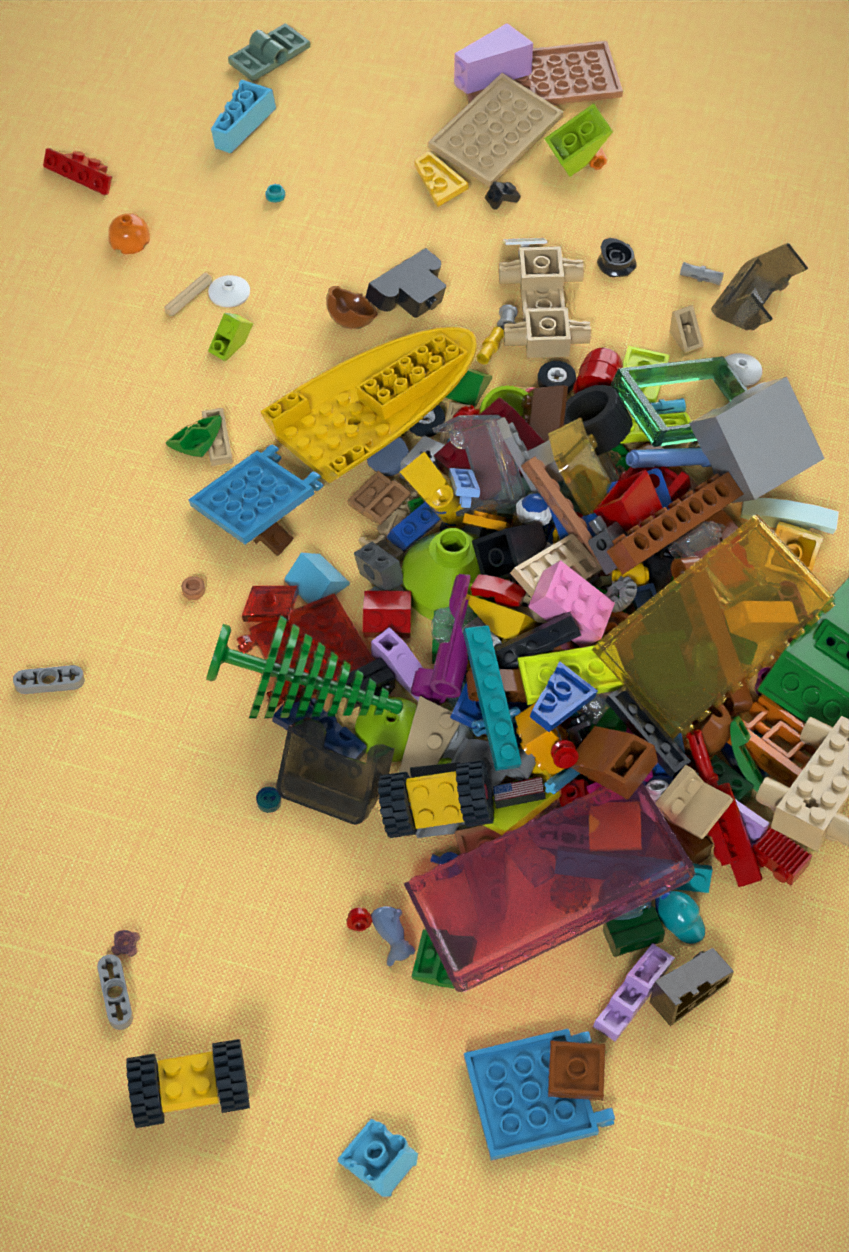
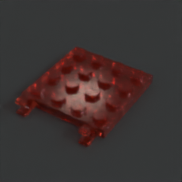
M335 593L281 615L287 621L276 656V663L280 664L293 624L300 629L290 668L294 669L305 634L312 637V643L303 672L308 673L318 642L325 646L318 673L320 677L323 675L331 651L338 655L334 675L331 679L333 681L337 680L344 660L351 665L350 672L374 661ZM280 615L250 627V634L237 638L239 651L248 653L254 646H257L263 658L266 659ZM285 680L277 707L285 701L290 681ZM299 685L294 703L300 701L303 685ZM314 689L312 695L317 694L318 690ZM272 690L266 693L268 698H270Z

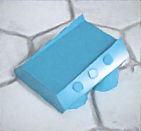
M370 1119L338 1157V1162L382 1197H388L392 1195V1191L409 1170L416 1166L418 1153L409 1146L403 1136L392 1134L384 1124Z

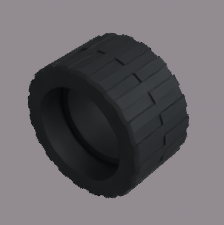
M595 385L585 388L567 400L563 433L574 428L577 435L582 433L587 445L590 446L592 455L598 456L609 452L625 440L632 428V417L616 389L607 385Z

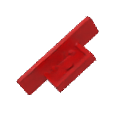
M46 148L43 161L44 168L103 195L109 194L112 176L107 174L108 166L101 164L100 160L88 158L80 151L62 154L51 148Z
M729 783L715 786L714 788L731 796L733 801L707 833L712 837L715 846L713 848L714 855L717 861H720L721 866L731 865L738 887L759 882L763 877Z

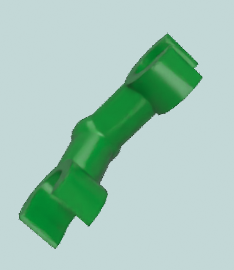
M620 443L611 450L621 456L616 463V467L621 465L627 471L631 467L626 463V455L629 451L623 446L624 443Z

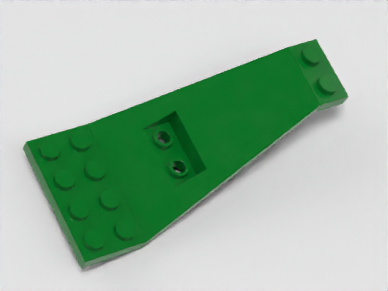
M849 577L784 648L757 688L759 693L805 724L810 717L831 727L835 726L841 716L849 719V659L846 656L849 651ZM828 637L834 640L832 646H828L826 643Z

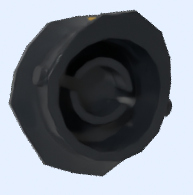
M608 238L602 241L597 265L604 274L609 277L628 276L636 269L637 263L634 251L629 244L615 238Z

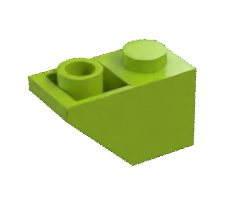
M224 313L208 352L223 361H227L245 344L254 323L238 314Z

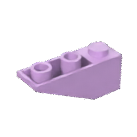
M388 628L371 641V656L375 660L382 657L394 678L410 693L415 671L423 667L407 644L392 629ZM412 695L417 701H419V697Z

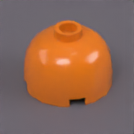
M121 214L114 218L109 226V243L112 249L121 250L122 254L140 252L144 249V245L150 242L147 224L136 214Z

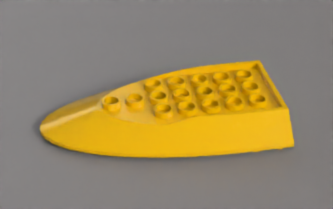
M445 327L397 338L325 371L269 405L260 413L277 440L330 484L400 437L435 408L456 387L475 358L477 350L476 337L468 329Z

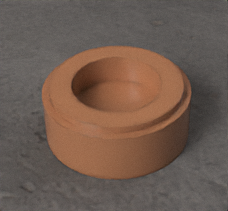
M191 576L182 582L181 588L185 598L197 600L205 594V584L201 578Z

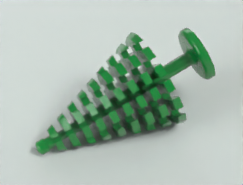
M281 615L266 659L230 649L227 644L231 634V627L224 623L222 625L206 680L215 681L220 666L223 663L261 673L249 719H257L270 676L274 677L275 681L264 719L273 718L285 680L290 682L280 718L289 717L299 685L304 687L297 708L296 718L304 717L314 689L318 690L311 717L320 716L328 693L333 695L330 700L327 716H335L342 697L347 698L342 716H350L352 714L356 701L361 702L358 716H366L370 705L375 706L374 715H382L384 710L398 715L403 709V702L398 699L388 698L389 692L383 687L379 696L374 695L376 682L372 679L368 680L365 691L360 690L363 673L358 670L355 671L351 685L347 686L346 681L348 680L351 665L345 660L340 668L337 680H331L338 659V655L332 651L330 657H328L322 677L318 676L325 651V646L318 642L308 673L303 672L312 643V637L305 634L294 669L290 668L300 629L294 624L291 628L280 664L276 663V656L287 621Z

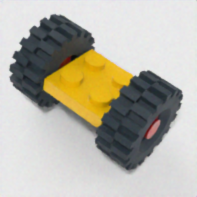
M484 760L457 764L456 771L410 778L407 772H399L379 777L380 813L382 814L383 825H385V832H387L389 838L415 835L417 829L461 822H465L467 827L492 824L494 821L493 794L489 773Z
M240 1039L212 1043L213 1049L210 1052L158 1060V1064L155 1054L127 1058L126 1069L129 1099L135 1127L141 1128L164 1124L165 1112L217 1104L219 1100L222 1113L249 1109L248 1086Z

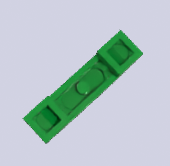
M738 715L732 720L730 725L733 752L746 780L758 792L764 777L745 746L750 740L751 735Z

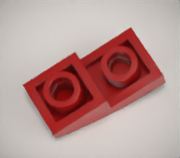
M478 574L470 587L472 596L495 597L497 605H505L507 607L520 606L526 595L523 587L511 581L488 575Z

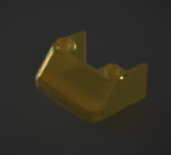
M579 418L549 433L548 436L558 470L583 515L587 516L594 514L593 510L607 495L612 482L596 454L595 448L598 445L594 436L587 434L583 420Z

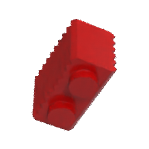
M771 826L752 846L758 866H765L773 872V876L779 882H786L790 886L808 868L812 859L811 853L795 844L786 835L772 829Z

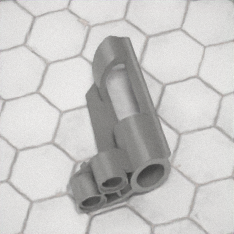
M463 738L451 763H465L484 760L491 782L492 797L494 796L493 786L500 785L505 776L519 781L527 780L536 765L535 757L532 754L527 755L523 749L518 748L522 762L520 768L495 771L489 742ZM465 822L420 828L417 829L415 835L417 838L455 834V831L474 826L467 827Z

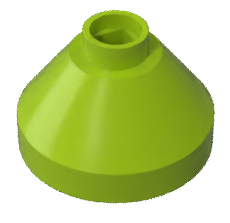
M448 528L421 538L408 550L402 563L403 591H411V606L414 610L430 620H433L434 611L451 612L449 600L456 576L459 574L470 575V583H473L478 574L481 575L472 540L480 538L479 536L461 529ZM467 591V594L472 596V593ZM469 605L467 606L466 612H474Z

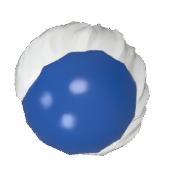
M539 493L529 494L516 504L517 517L523 524L541 522V525L545 526L552 518L548 504Z

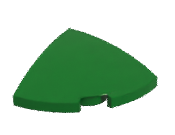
M215 415L197 421V424H193L190 427L186 426L178 431L165 443L168 447L178 452L203 457L218 434L222 417Z

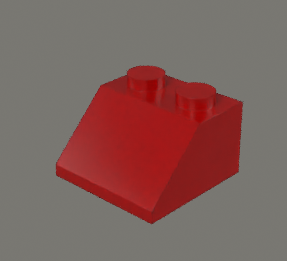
M364 591L363 637L376 638L390 628L400 638H411V591Z

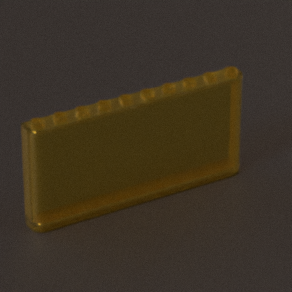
M755 514L606 634L594 646L592 651L620 682L630 689L672 739L680 733L684 737L695 727L692 723L696 719L701 722L711 713L709 710L711 706L714 705L715 708H718L728 699L725 696L726 693L730 691L733 695L744 685L741 680L746 678L749 681L759 672L757 667L760 664L765 667L775 658L772 655L775 651L780 654L790 645L788 640L791 637L794 640L800 637L806 631L803 628L806 624L809 627L814 625L821 618L818 615L821 611L824 614L829 612L836 605L833 602L836 597L758 514Z

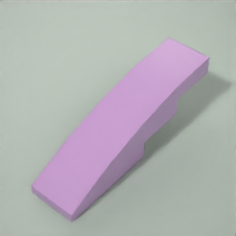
M652 944L627 974L625 981L611 997L609 1004L595 1020L593 1027L616 1042L651 995L654 982L664 976L675 957Z

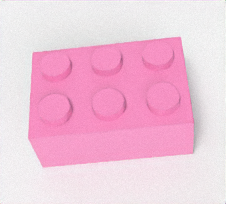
M560 560L542 572L528 607L547 622L567 612H571L582 636L572 641L583 648L602 639L615 603Z

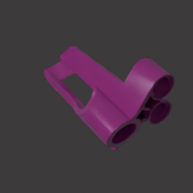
M466 574L457 575L452 587L449 608L455 620L450 642L439 644L434 669L418 668L415 671L410 691L412 695L421 696L437 705L444 703L446 697L456 698L460 696L468 665V653L462 632L468 606L466 596L470 583V575Z

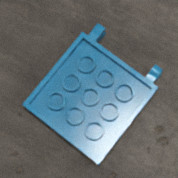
M272 444L262 453L255 451L192 496L188 501L191 507L246 545L314 495V491L320 490L323 484L318 481L321 475L316 472L310 473L306 479L301 480L277 464L281 460V456L275 453L279 448Z
M568 1028L464 1053V1060L491 1161L595 1136L599 1133L598 1127L614 1125L615 1116L612 1108L593 1113L590 1100L548 1097L550 1042L592 1043L589 1031L571 1036Z

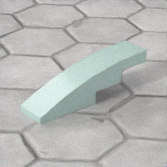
M757 498L755 500L743 501L740 517L772 528H777V524L781 521L808 531L814 528L834 534L837 529L839 512L796 501Z

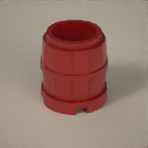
M604 347L590 351L579 368V376L576 378L573 388L574 394L595 385L611 386L617 391L621 383L623 363L620 356L615 351Z

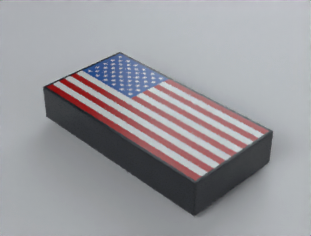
M542 777L493 786L496 809L546 799Z

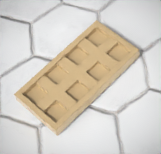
M572 533L516 566L510 574L532 598L542 572L560 560L586 581L599 574L602 567Z

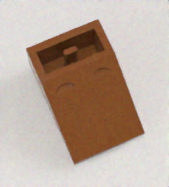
M595 726L576 749L578 761L570 768L629 800L658 763L653 744L634 734Z

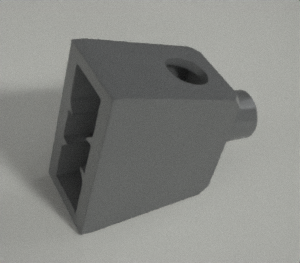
M598 516L589 522L596 535L588 540V544L607 575L615 570L617 566L606 551L614 546L612 543L614 539L623 533L626 537L628 535L618 522L607 526L602 517Z

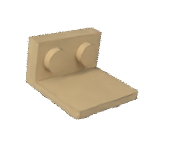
M685 765L654 805L669 822L703 839L729 807L733 799L728 794L704 783L691 767Z

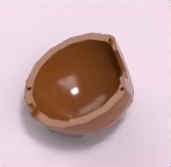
M332 286L328 289L326 308L333 321L341 327L348 329L363 328L369 325L378 315L377 309L362 296V293L359 294L357 292L355 294L341 289L339 286Z
M716 701V704L704 714L702 719L690 731L692 735H694V730L702 731L709 756L720 751L726 745L731 735L730 725L732 719L720 701ZM685 737L683 740L685 754L693 757L688 739Z

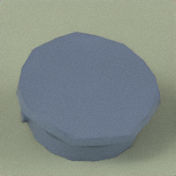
M398 437L367 459L368 466L376 472H381L384 476L396 475L400 472L401 461L409 453V450L403 439Z

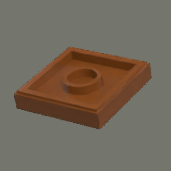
M551 1041L548 1097L603 1101L605 1044Z

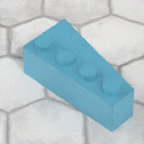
M242 79L240 80L238 90H234L232 93L233 98L230 102L226 103L225 111L220 113L211 128L216 149L232 153L276 109L272 89Z

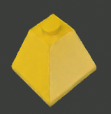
M780 521L777 524L764 568L809 582L823 537L804 528Z

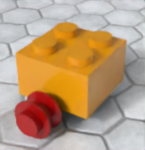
M533 704L515 716L518 725L516 732L523 740L520 744L526 754H532L538 767L542 771L546 769L551 776H554L563 769L575 765L578 761V752L575 745L568 741L567 732L560 724L548 732L530 718L532 709L535 706Z

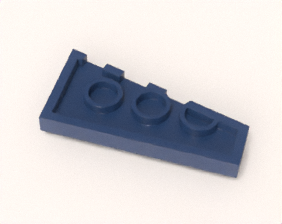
M300 685L289 717L280 718L282 705L274 713L272 722L353 768L366 753L367 746L347 727H342L337 722L335 716H327V712L322 709L319 717H311L315 698H310L304 717L296 718L303 687Z

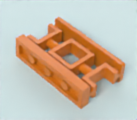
M761 695L758 701L753 703L749 712L755 718L749 724L742 719L751 735L750 740L745 746L757 766L781 784L790 788L811 759L802 751L805 749L811 755H814L817 750L800 739L805 724L766 696ZM766 720L774 727L770 729L763 722ZM757 730L763 737H758L753 731ZM730 735V738L727 743L732 746ZM779 735L794 746V748L787 753L773 743L772 740ZM795 759L803 766L800 768L792 761Z

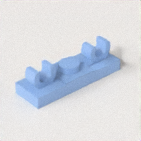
M449 468L451 485L455 495L460 496L459 503L461 507L470 508L471 497L479 498L480 488L473 471Z

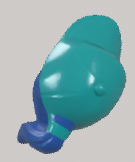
M655 883L649 890L645 891V895L649 900L655 899V910L659 920L678 939L688 944H694L704 938L705 926L699 914V906L689 895L679 891H669L661 883Z

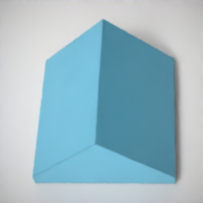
M300 553L284 578L285 582L314 610L350 585V582L321 554Z

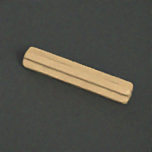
M205 272L164 307L165 313L169 316L175 315L212 283L211 275Z

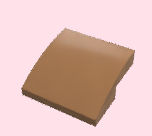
M377 471L348 499V505L369 520L382 525L411 496V492L395 479L391 481L381 472Z

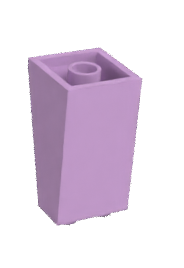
M506 23L455 53L454 85L466 94L485 89L501 73L513 80L530 75L532 71L533 42Z

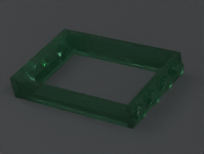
M723 356L618 368L610 384L616 389L625 407L653 447L697 441L690 424L667 427L640 389L641 387L713 379L729 402L734 397L748 390Z

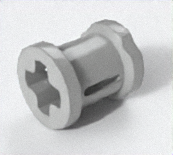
M509 304L499 308L500 319L497 322V327L504 330V324H516L517 308Z

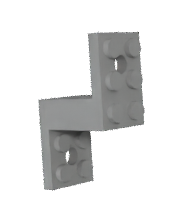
M505 417L497 420L502 437L533 493H539V491L526 475L521 465L536 456L546 466V472L550 478L554 479L557 483L584 469L600 501L607 495L606 486L608 484L582 433L577 435L574 428L528 451L524 442L521 441L513 422L508 424Z

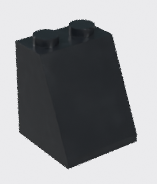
M541 522L506 528L472 540L481 575L494 576L505 580L513 577L510 572L516 566L542 552L547 545Z

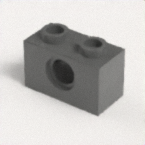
M370 542L354 552L359 574L380 590L391 591L403 583V574L399 561L374 542Z

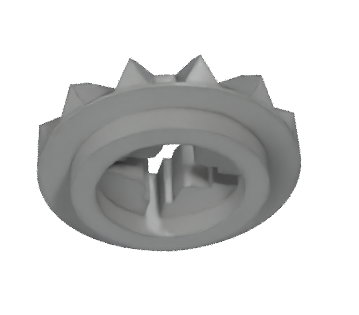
M621 576L618 581L613 580L612 585L607 587L608 592L604 595L615 603L612 612L624 610L634 600L637 585L630 577L624 578Z

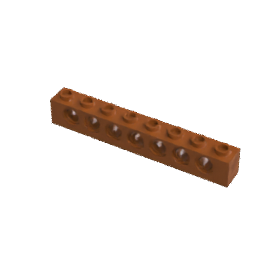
M727 472L721 477L717 473L707 480L708 485L706 482H703L694 488L696 493L691 490L680 497L682 502L678 498L667 506L669 510L664 507L654 514L655 519L650 516L641 522V528L637 524L626 532L627 537L623 533L612 541L614 546L606 552L623 575L744 495L730 473Z

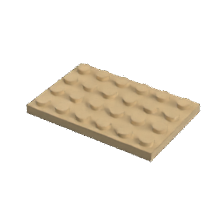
M501 73L428 141V147L483 184L491 187L494 181L496 182L563 117V111Z

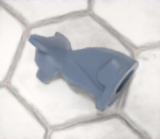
M384 906L375 909L371 914V918L379 935L391 945L387 957V966L391 967L395 961H403L409 958L410 955L415 954V949L408 941L404 940V929L399 919L403 913L402 910Z

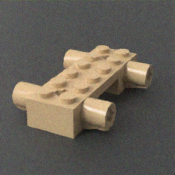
M561 246L522 247L519 248L518 260L499 262V284H520L523 311L522 322L504 324V346H526L527 358L569 357L570 344H590V322L569 320L568 307L565 308L563 291L564 282H583V260L562 258Z
M841 716L835 726L831 727L810 717L801 732L800 739L804 743L813 746L817 751L790 788L766 777L757 792L756 800L762 805L770 807L775 812L771 824L772 829L816 851L820 849L826 839L840 842L844 846L849 847V817L842 814L843 806L849 799V719Z

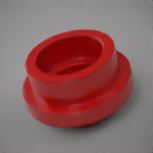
M358 907L352 909L346 919L347 927L354 931L366 930L372 924L371 914L365 908Z

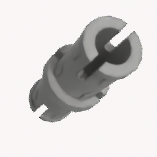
M683 262L680 270L681 276L697 279L698 282L705 281L719 286L724 275L723 272L707 269L706 266L702 265L700 267Z

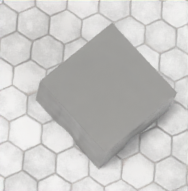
M787 377L757 384L734 397L725 406L713 409L689 423L702 452L711 464L713 474L716 475L718 473L721 477L729 472L744 495L732 503L755 500L825 459Z

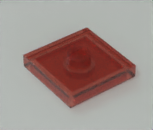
M252 586L242 613L243 622H278L280 615L287 619L286 622H289L299 593L298 586Z

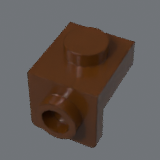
M276 522L259 534L253 541L256 544L261 541L276 556H279L294 538Z

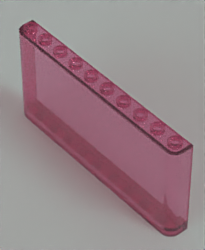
M641 783L629 800L604 786L598 787L594 792L584 797H578L561 808H555L538 819L530 820L522 827L507 831L501 837L491 842H485L468 853H462L445 864L437 865L431 871L414 876L404 883V886L457 992H465L686 884L694 877L695 870L694 865L644 784Z

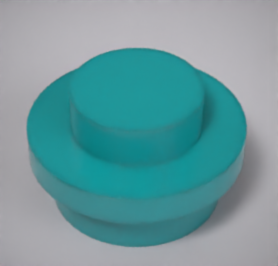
M279 184L268 186L265 192L266 199L273 203L284 200L286 196L285 190Z

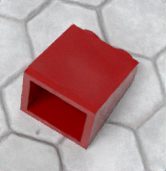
M643 470L618 481L593 512L597 516H601L607 526L618 522L624 531L627 532L637 524L641 528L640 523L650 516L655 519L654 514L663 507L648 472Z

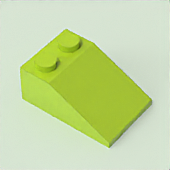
M593 103L544 139L566 173L571 177L590 162L613 131Z

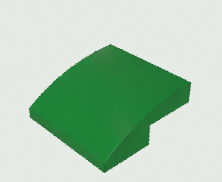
M423 929L411 976L412 979L436 986L467 990L478 942L472 937L450 936L448 931Z

